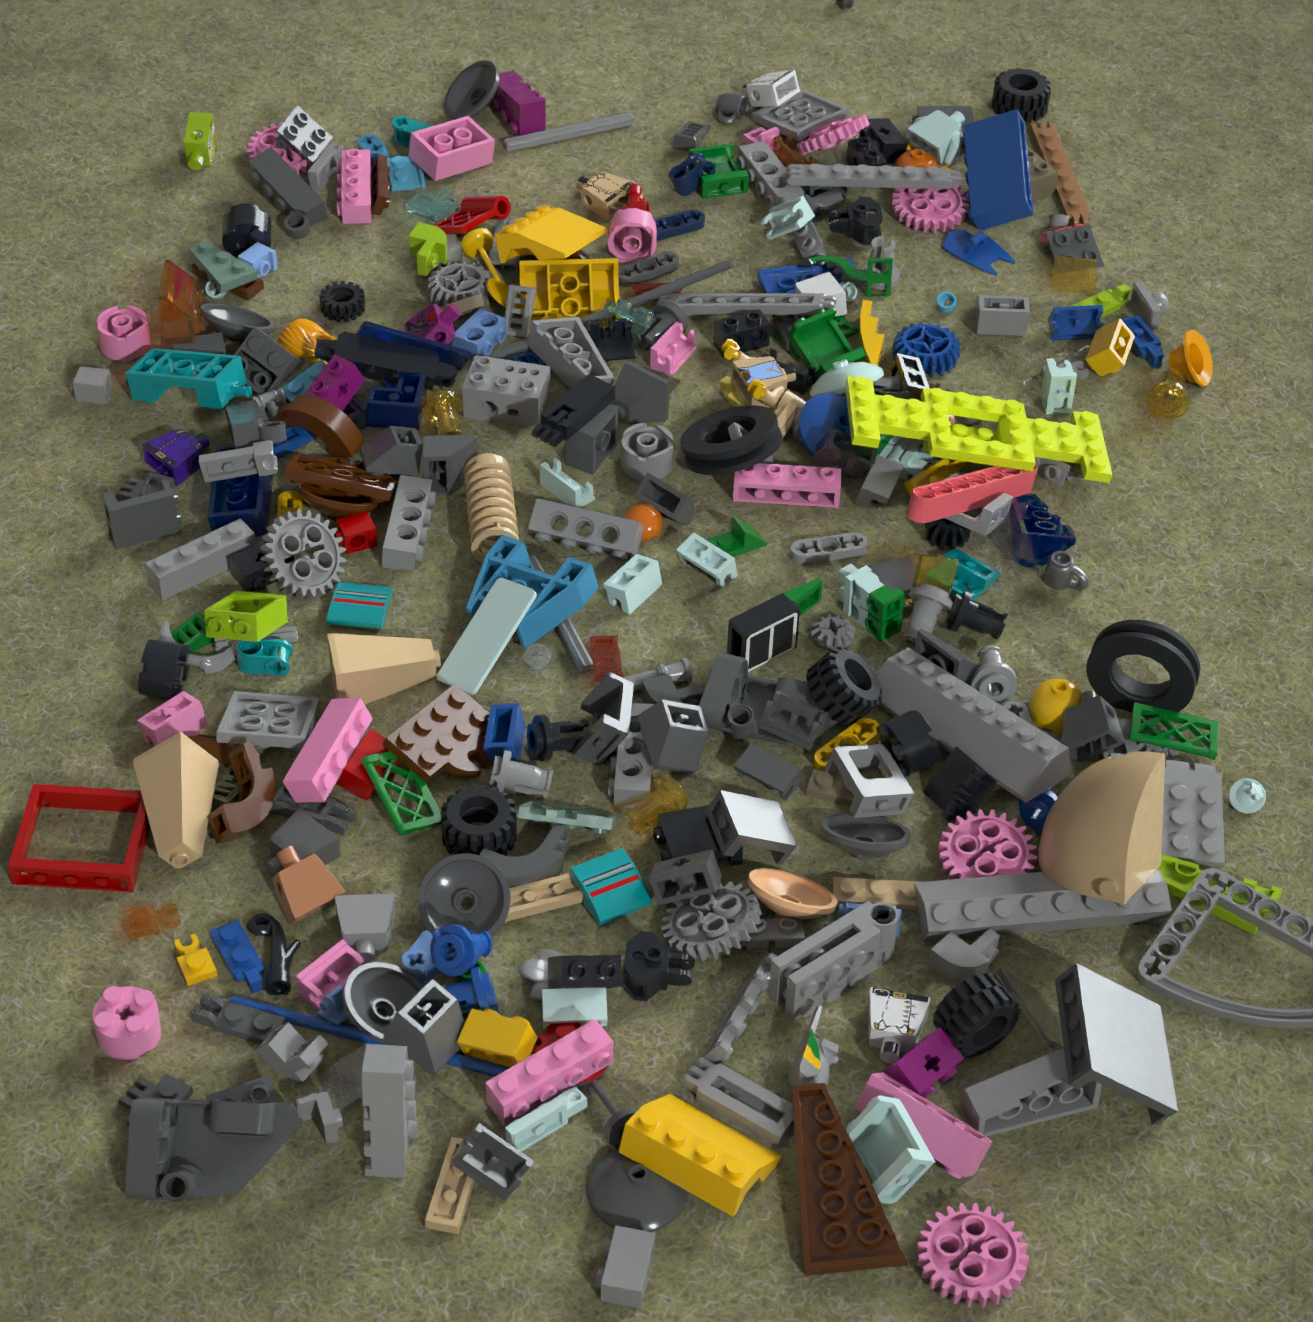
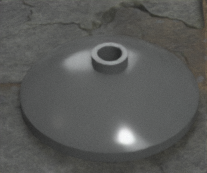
M487 60L475 62L465 68L455 78L447 91L444 100L446 114L456 120L466 116L471 118L484 110L497 91L499 85L498 68Z
M205 303L200 308V314L214 330L222 332L225 335V339L229 341L240 342V339H246L254 327L261 329L267 334L274 331L275 323L271 319L245 308L221 303Z
M851 813L832 814L822 819L820 827L822 834L828 841L842 851L853 854V857L861 860H869L871 857H882L897 852L907 846L911 838V832L907 827L880 816L853 818Z
M456 854L436 863L425 875L418 894L419 913L424 925L431 933L444 926L457 924L464 926L468 931L473 930L474 934L487 931L492 937L506 921L511 905L510 888L504 874L493 862L475 854ZM465 899H472L473 904L470 908H463L462 904Z
M370 962L354 969L346 979L342 990L343 1005L352 1023L362 1033L382 1044L394 1045L383 1035L398 1012L424 986L415 976L399 966L384 962Z
M619 1149L610 1152L595 1165L588 1181V1198L594 1212L602 1221L613 1228L616 1225L648 1232L659 1230L672 1223L680 1215L688 1197V1191L647 1169L644 1165L619 1153Z

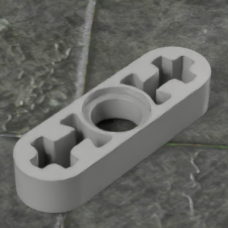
M850 532L797 540L791 545L790 558L793 562L804 565L859 557L866 552L867 538L861 533ZM832 547L835 550L832 552L824 551L822 548Z

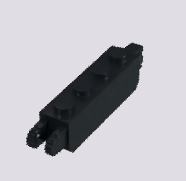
M345 331L338 335L337 340L317 339L314 357L329 362L334 354L352 362L363 377L367 379L386 380L395 385L405 384L419 390H433L434 385L452 387L455 383L456 367L448 363L439 362L440 356L434 350Z

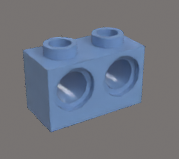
M480 308L455 331L456 336L452 340L453 353L472 361L475 355H490L492 349L498 343H503L507 336L505 318Z

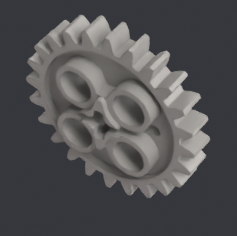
M297 509L292 513L289 511L283 514L282 517L279 516L274 519V523L267 526L269 533L262 536L267 543L260 546L261 550L267 552V555L261 557V560L269 563L264 568V571L273 572L269 580L274 581L278 579L280 582L277 589H282L286 586L287 595L289 596L296 592L297 599L305 595L307 599H311L316 595H324L325 590L330 591L334 589L333 584L340 582L337 575L345 572L339 565L347 562L345 558L340 557V553L346 551V548L338 546V543L343 540L342 537H334L337 528L329 530L327 527L330 520L327 519L321 523L320 514L318 513L311 518L310 510L301 513L300 509ZM307 533L311 536L312 542L308 539ZM284 541L289 545V550L286 549ZM318 545L323 547L322 550L288 564L284 562V559L305 552ZM318 558L322 561L323 567L318 563ZM295 567L299 569L300 576L296 573Z
M720 881L715 893L673 902L675 908L666 910L668 917L662 918L664 926L661 929L666 944L671 946L672 952L690 954L693 958L700 955L702 961H705L708 955L711 954L714 959H717L719 952L723 951L729 955V948L735 947L740 949L739 942L741 940H751L748 933L757 932L756 925L761 923L759 916L762 915L756 895L752 894L750 888L744 890L741 883L734 887L732 881L723 887Z

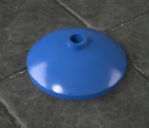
M823 393L809 399L801 408L797 420L798 434L805 449L816 460L831 467H845L859 460L860 445H853L851 441L847 398L833 393Z

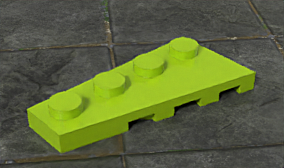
M1161 854V866L1158 870L1167 882L1168 892L1184 899L1204 870L1199 869L1198 864ZM1247 878L1243 882L1275 901L1279 900L1283 891L1282 888L1272 886L1271 889L1257 886V881ZM1212 880V882L1208 883L1207 885L1213 887V885H1217L1218 882ZM1226 887L1225 892L1223 891L1222 893L1225 896L1227 894L1228 887ZM1236 893L1231 896L1232 900L1237 904H1246L1248 902L1247 897L1243 894ZM1192 900L1189 902L1203 910L1206 908L1202 901ZM1216 905L1211 912L1214 916L1252 935H1255L1259 929L1257 926L1219 905ZM1261 909L1259 914L1263 919H1266L1271 910Z

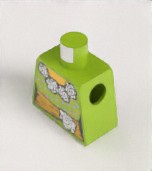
M189 112L184 138L186 159L190 169L200 170L202 166H211L218 143L214 119L211 113Z

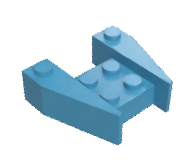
M501 535L485 556L466 610L471 621L498 578H505L532 588L537 593V596L516 629L521 646L526 649L584 607L599 586L592 564L568 557L553 576L530 568L531 562L524 542Z

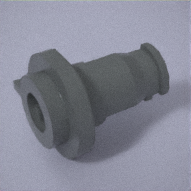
M661 301L654 307L655 318L645 327L641 334L638 333L636 335V342L640 348L647 350L652 347L676 321L682 323V333L686 332L688 327L687 316L678 305Z

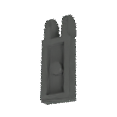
M284 783L275 793L271 808L272 811L289 817L300 808L329 831L341 835L346 833L348 827L346 822L337 819V817L352 822L357 815L354 809L336 802V799L327 797L325 802L295 803Z
M208 993L201 997L199 1003L204 1008L220 1012L216 1017L211 1011L199 1008L195 1009L191 1015L195 1023L211 1027L214 1031L261 1044L274 1029L286 1024L285 1017L228 1000L225 1002L219 996Z

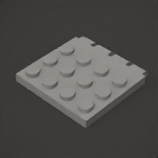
M1111 752L1109 753V757L1126 755ZM1165 759L1161 854L1192 862L1199 866L1223 868L1225 855L1222 776L1216 773L1215 766L1194 763L1192 770H1189V762Z

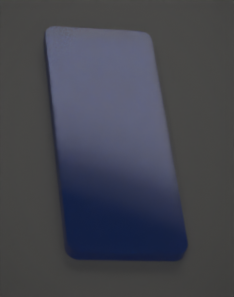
M368 321L363 322L356 332L359 335L434 350L440 356L439 362L454 365L457 371H460L471 358V352Z

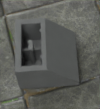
M256 327L252 329L234 354L241 356L246 385L250 386L251 389L260 395L276 390L281 386L302 360L267 333Z
M389 426L360 448V456L365 470L372 475L383 476L386 473L395 474L397 477H400V475L419 477L423 445L416 428Z
M477 435L423 436L424 479L432 480L431 491H436V495H452L465 486L464 467L471 458L478 455Z
M660 700L638 715L641 733L645 739L649 758L654 768L684 773L697 771L709 733L700 706Z
M432 979L398 1012L383 1036L395 1046H407L408 1056L434 1077L461 1049L457 1044V1040L465 1023L458 1000Z

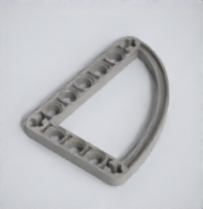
M1205 869L1141 959L1136 973L1139 983L1168 999L1217 1017L1265 1027L1313 1028V1009L1286 1010L1241 1004L1204 993L1168 977L1216 905L1225 908L1313 958V921L1219 869ZM1212 880L1218 882L1217 885L1215 884L1213 885V887L1207 885L1208 883L1212 882ZM1226 887H1228V891L1225 896L1222 893L1223 891L1225 892ZM1236 893L1243 894L1247 897L1248 902L1246 904H1237L1232 900L1231 896ZM1192 900L1202 901L1206 908L1202 911L1193 910L1189 902ZM1261 909H1270L1274 912L1275 918L1272 920L1263 919L1259 911ZM1185 922L1190 926L1191 930L1187 933H1180L1174 928V924ZM1290 924L1299 925L1303 933L1301 935H1292L1286 927ZM1162 944H1169L1174 947L1176 952L1170 956L1164 955L1159 951L1158 947ZM1155 961L1158 962L1156 974L1154 973L1152 976L1147 975L1146 972L1153 968Z

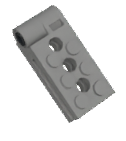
M867 901L772 959L768 997L776 1005L786 1000L784 1014L793 1022L801 1016L804 1018L810 1016L816 1007L823 1002L834 1001L841 991L847 987L858 986L866 975L892 959L899 918L898 910L886 902L872 904L870 901Z

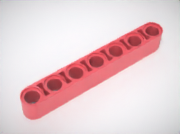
M1035 464L1033 472L993 466L914 488L906 516L914 522L928 523L984 507L1003 493L1011 495L1013 498L1029 494L1033 487L1038 466Z

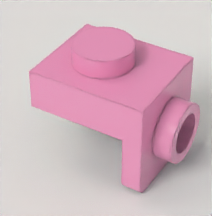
M760 127L743 136V142L746 145L764 140L771 150L778 148L779 129L777 127L768 130Z

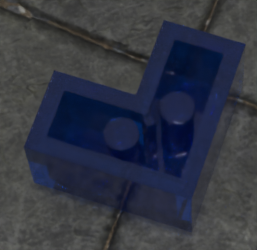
M400 372L397 388L371 386L366 402L368 427L388 428L389 426L416 428L419 431L427 400L426 373Z

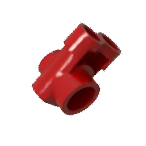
M631 184L629 186L628 204L623 205V210L636 208L650 213L649 203L641 195L642 187L639 184Z

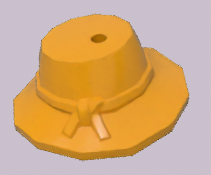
M1195 330L1187 331L1184 333L1183 343L1169 354L1171 372L1177 379L1188 380L1190 383H1196L1201 387L1208 385L1212 376L1213 365L1209 347L1200 333Z

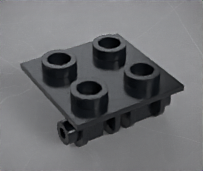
M626 318L614 319V326H612V320L608 319V327H605L604 320H601V328L599 321H586V324H583L604 361L637 358L631 334V320Z
M955 746L922 792L943 810L941 816L946 820L951 821L953 819L956 821L957 816L965 820L967 811L974 814L997 781L959 747Z

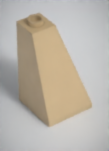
M327 634L330 669L336 699L361 698L365 705L436 678V667H441L439 651H433L431 639Z
M179 732L133 759L158 856L176 869L183 868L202 857L209 821L207 816L211 810L219 766L216 758L182 732Z

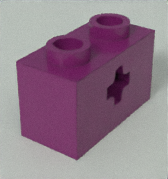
M334 354L304 395L324 399L343 411L366 379L352 362Z
M939 1027L883 1072L926 1098L936 1090L933 1084L938 1079L945 1082L958 1072L955 1065L964 1057L957 1048H954L951 1040Z

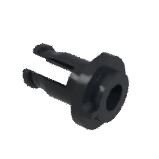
M966 588L962 594L955 593L952 599V608L950 611H947L943 628L957 632L960 626L982 634L993 635L995 639H999L1005 627L1003 622L1008 614L1005 612L1003 614L999 613L992 607L971 600L972 591Z
M535 715L532 723L527 727L526 738L530 751L529 759L540 762L549 761L554 751L574 749L584 736L561 739V734L583 732L584 727L589 726V722L583 719L580 722L563 721L550 723L546 715Z

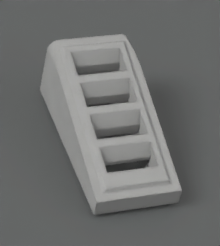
M509 284L505 311L507 335L528 337L537 288ZM517 293L526 294V299L516 298ZM515 303L525 304V309L514 308ZM513 313L524 314V319L512 318ZM511 323L523 324L522 329L510 328Z

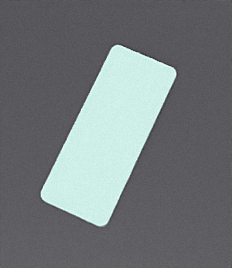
M498 578L438 672L437 680L449 687L457 684L469 695L476 694L534 602L537 593L532 588L505 578Z

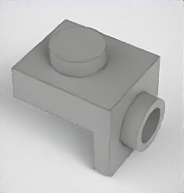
M328 1091L309 1094L295 1101L296 1110L304 1121L319 1118L326 1143L339 1140L338 1128L343 1127L342 1117L339 1108H332Z

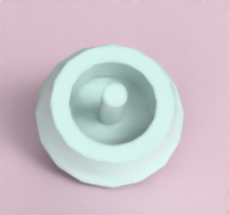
M1250 778L1236 781L1229 791V801L1232 807L1238 812L1245 814L1260 810L1266 800L1263 786L1258 781Z

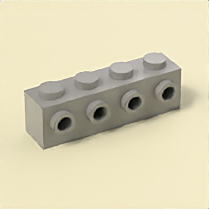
M240 518L145 563L148 585L163 601L231 568L230 556L256 546L255 533Z

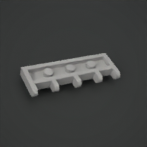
M768 954L750 971L704 1052L703 1058L716 1064L719 1060L724 1063L734 1049L731 1042L734 1038L737 1039L747 1026V1023L744 1022L747 1015L750 1016L760 1003V1000L757 999L759 992L763 993L770 984L771 960L777 957L776 955Z

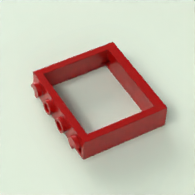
M33 784L8 864L12 884L134 892L150 831V823L141 790ZM41 807L137 813L124 864L26 858Z

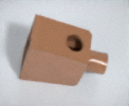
M289 846L276 854L284 869L279 871L272 880L289 925L335 901V896L346 893L341 884L316 854L300 860L293 846Z

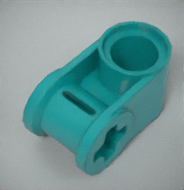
M407 116L394 117L391 121L394 128L392 142L409 148L411 133L432 127V125L410 119Z
M262 639L259 642L240 640L237 644L238 668L247 674L285 676L290 671L288 659L292 655L293 647L288 641L282 639ZM278 647H280V653H279V654L277 653Z

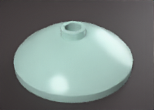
M847 359L840 360L832 364L833 369L819 377L809 394L811 398L823 393L839 395L846 392L845 382L847 376H862L874 382L880 379L884 372L877 365L866 362L848 363Z

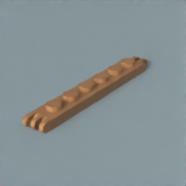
M1039 122L1038 128L1035 123H1030L1029 128L1041 158L1058 172L1055 193L1064 215L1069 216L1068 222L1071 221L1073 225L1079 224V221L1083 225H1088L1090 211L1053 122H1047V127L1044 122Z

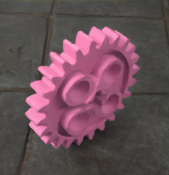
M866 114L852 119H839L829 123V126L825 125L817 129V131L809 134L808 139L796 144L800 155L814 150L816 152L828 150L837 146L836 142L841 144L849 140V138L856 136L859 130L870 125Z
M280 121L279 126H276L274 123H271V128L263 126V132L256 131V137H250L251 143H247L249 160L272 147L298 175L300 172L307 174L308 168H311L315 161L313 163L308 161L292 145L283 149L277 147L276 138L279 134L276 131L284 123L283 121Z
M961 186L950 189L895 188V192L892 195L891 209L894 210V216H899V222L906 221V227L914 225L915 231L923 228L924 233L928 229L936 233V229L945 232L946 227L953 230L954 224L961 225V220H965L969 204L967 197H965L966 191H961Z
M979 809L976 817L970 811H967L965 820L957 816L955 825L948 823L947 831L942 832L941 842H939L938 852L940 853L938 862L943 863L942 873H949L948 880L1033 873L1037 856H1035L1037 847L1036 845H1031L1033 836L1025 835L1026 826L1016 827V818L1008 822L1006 821V813H1003L998 818L995 817V811L992 809L989 816H985L982 809Z
M960 1203L959 1212H955L950 1206H947L945 1216L936 1212L934 1222L927 1220L925 1231H920L917 1244V1266L923 1267L922 1278H931L929 1286L931 1289L939 1286L942 1287L940 1297L944 1298L949 1293L953 1294V1304H957L961 1298H965L967 1307H971L973 1300H978L983 1308L986 1305L987 1298H990L996 1305L999 1304L1000 1294L1009 1299L1012 1288L1018 1290L1021 1279L1025 1278L1029 1256L1026 1255L1028 1244L1021 1242L1023 1232H1013L1014 1221L1004 1224L1002 1222L1004 1213L1001 1212L994 1217L991 1215L990 1206L984 1212H979L977 1203H974L972 1211H967L965 1205ZM943 1250H949L953 1253H946ZM992 1256H997L1001 1259H995ZM966 1274H973L976 1277H969Z

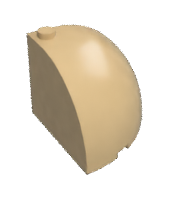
M1129 752L1126 755L1107 757L1084 769L1066 786L1049 811L1039 843L1038 863L1043 873L1050 880L1070 891L1085 896L1125 904L1161 866L1165 753Z

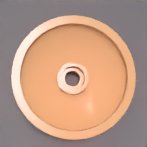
M767 868L755 869L749 873L747 882L753 894L782 919L818 918L826 916L836 909L837 898L834 894L808 878L782 870Z

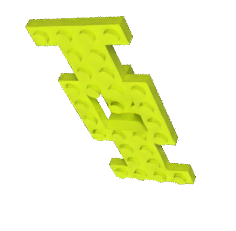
M847 376L845 389L853 445L878 448L880 434L923 440L924 451L929 452L930 456L1032 472L1036 464L1035 457L1081 464L1085 480L1110 483L1112 471L1097 414L1088 411H1073L1070 419L1071 424L1067 422L1057 423L1042 418H1026L1024 403L1016 400H1000L990 396H974L965 392L943 391L939 388H923L921 401L917 399L908 400L895 398L891 395H875L873 380L862 376ZM948 415L998 422L996 431L984 427L974 428L963 424H951Z

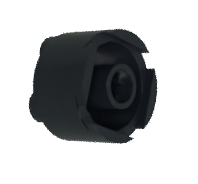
M244 203L231 207V211L224 214L222 220V244L225 250L232 256L238 258L240 254L257 242L270 248L271 217L268 212L265 211L264 213L259 210L257 205Z
M149 639L141 663H144L143 672H139V694L170 700L183 691V685H180L181 681L187 682L190 673V665L185 664L189 659L190 645Z
M910 710L876 727L881 744H885L904 777H908L940 759L937 740L931 742L928 735L932 729L918 711Z

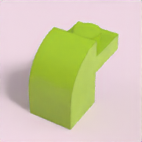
M418 222L409 235L410 256L417 257V272L419 275L427 276L432 268L437 266V263L446 265L448 260L447 236L445 232L436 226Z

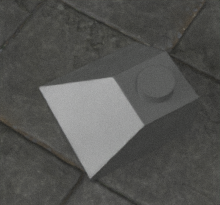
M628 360L624 364L614 385L615 400L611 404L618 406V420L628 424L667 421L669 415L670 381Z
M924 629L918 630L915 652L971 686V679L980 665L960 650Z

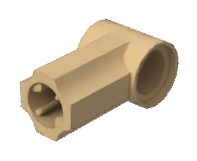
M789 390L785 392L775 408L778 427L783 438L792 427L793 420L798 411L806 403L805 400Z

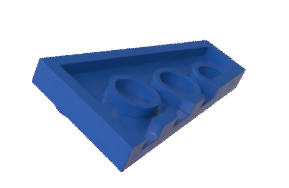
M851 258L845 259L855 267ZM813 264L812 267L803 268L793 265L758 270L757 278L763 293H795V285L798 282L830 272L840 284L843 275L834 274V269H827V264L821 267Z

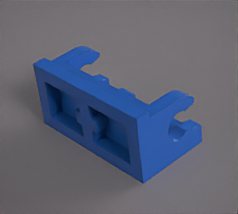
M1103 306L1053 307L1048 318L1051 340L1093 339L1096 330L1104 327V322H1101Z

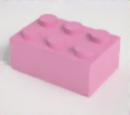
M469 116L412 132L409 157L433 180L437 181L491 164L495 139Z

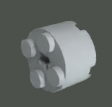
M639 423L627 428L621 440L620 464L623 472L639 483L643 481L647 472L658 479L667 476L673 467V436L671 432L657 424L656 428L647 427V423Z

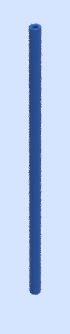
M232 996L230 999L231 1002L285 1017L286 1023L289 1022L290 1024L367 1044L386 1045L369 1038L357 1027L345 1024L338 1026L326 1019L237 996ZM457 1053L446 1063L494 1077L510 1068Z

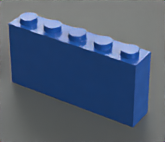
M1018 109L964 125L965 135L962 136V142L966 149L963 158L968 168V171L965 172V179L969 186L966 195L971 209H968L970 222L975 223L979 230H984L1033 216L1025 122Z

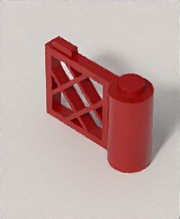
M503 195L465 197L461 202L459 211L433 224V226L440 228L445 234H464L487 220L506 219L511 210L510 202Z

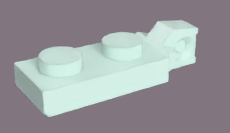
M577 1087L562 1092L556 1098L541 1104L534 1111L522 1118L515 1119L510 1125L506 1126V1142L522 1152L568 1124V1118L587 1108V1097Z

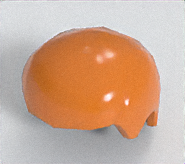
M647 503L635 504L624 515V518L639 521L644 527L641 541L650 540L654 536L661 534L662 527L664 526L663 518L660 511Z

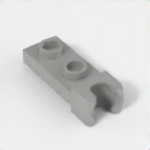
M270 440L253 443L252 447L199 455V464L205 483L252 474L266 476L278 472L277 457L273 454V442Z

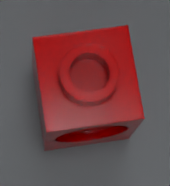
M368 511L336 519L337 531L334 537H342L343 540L338 543V546L346 548V554L377 547L376 527Z

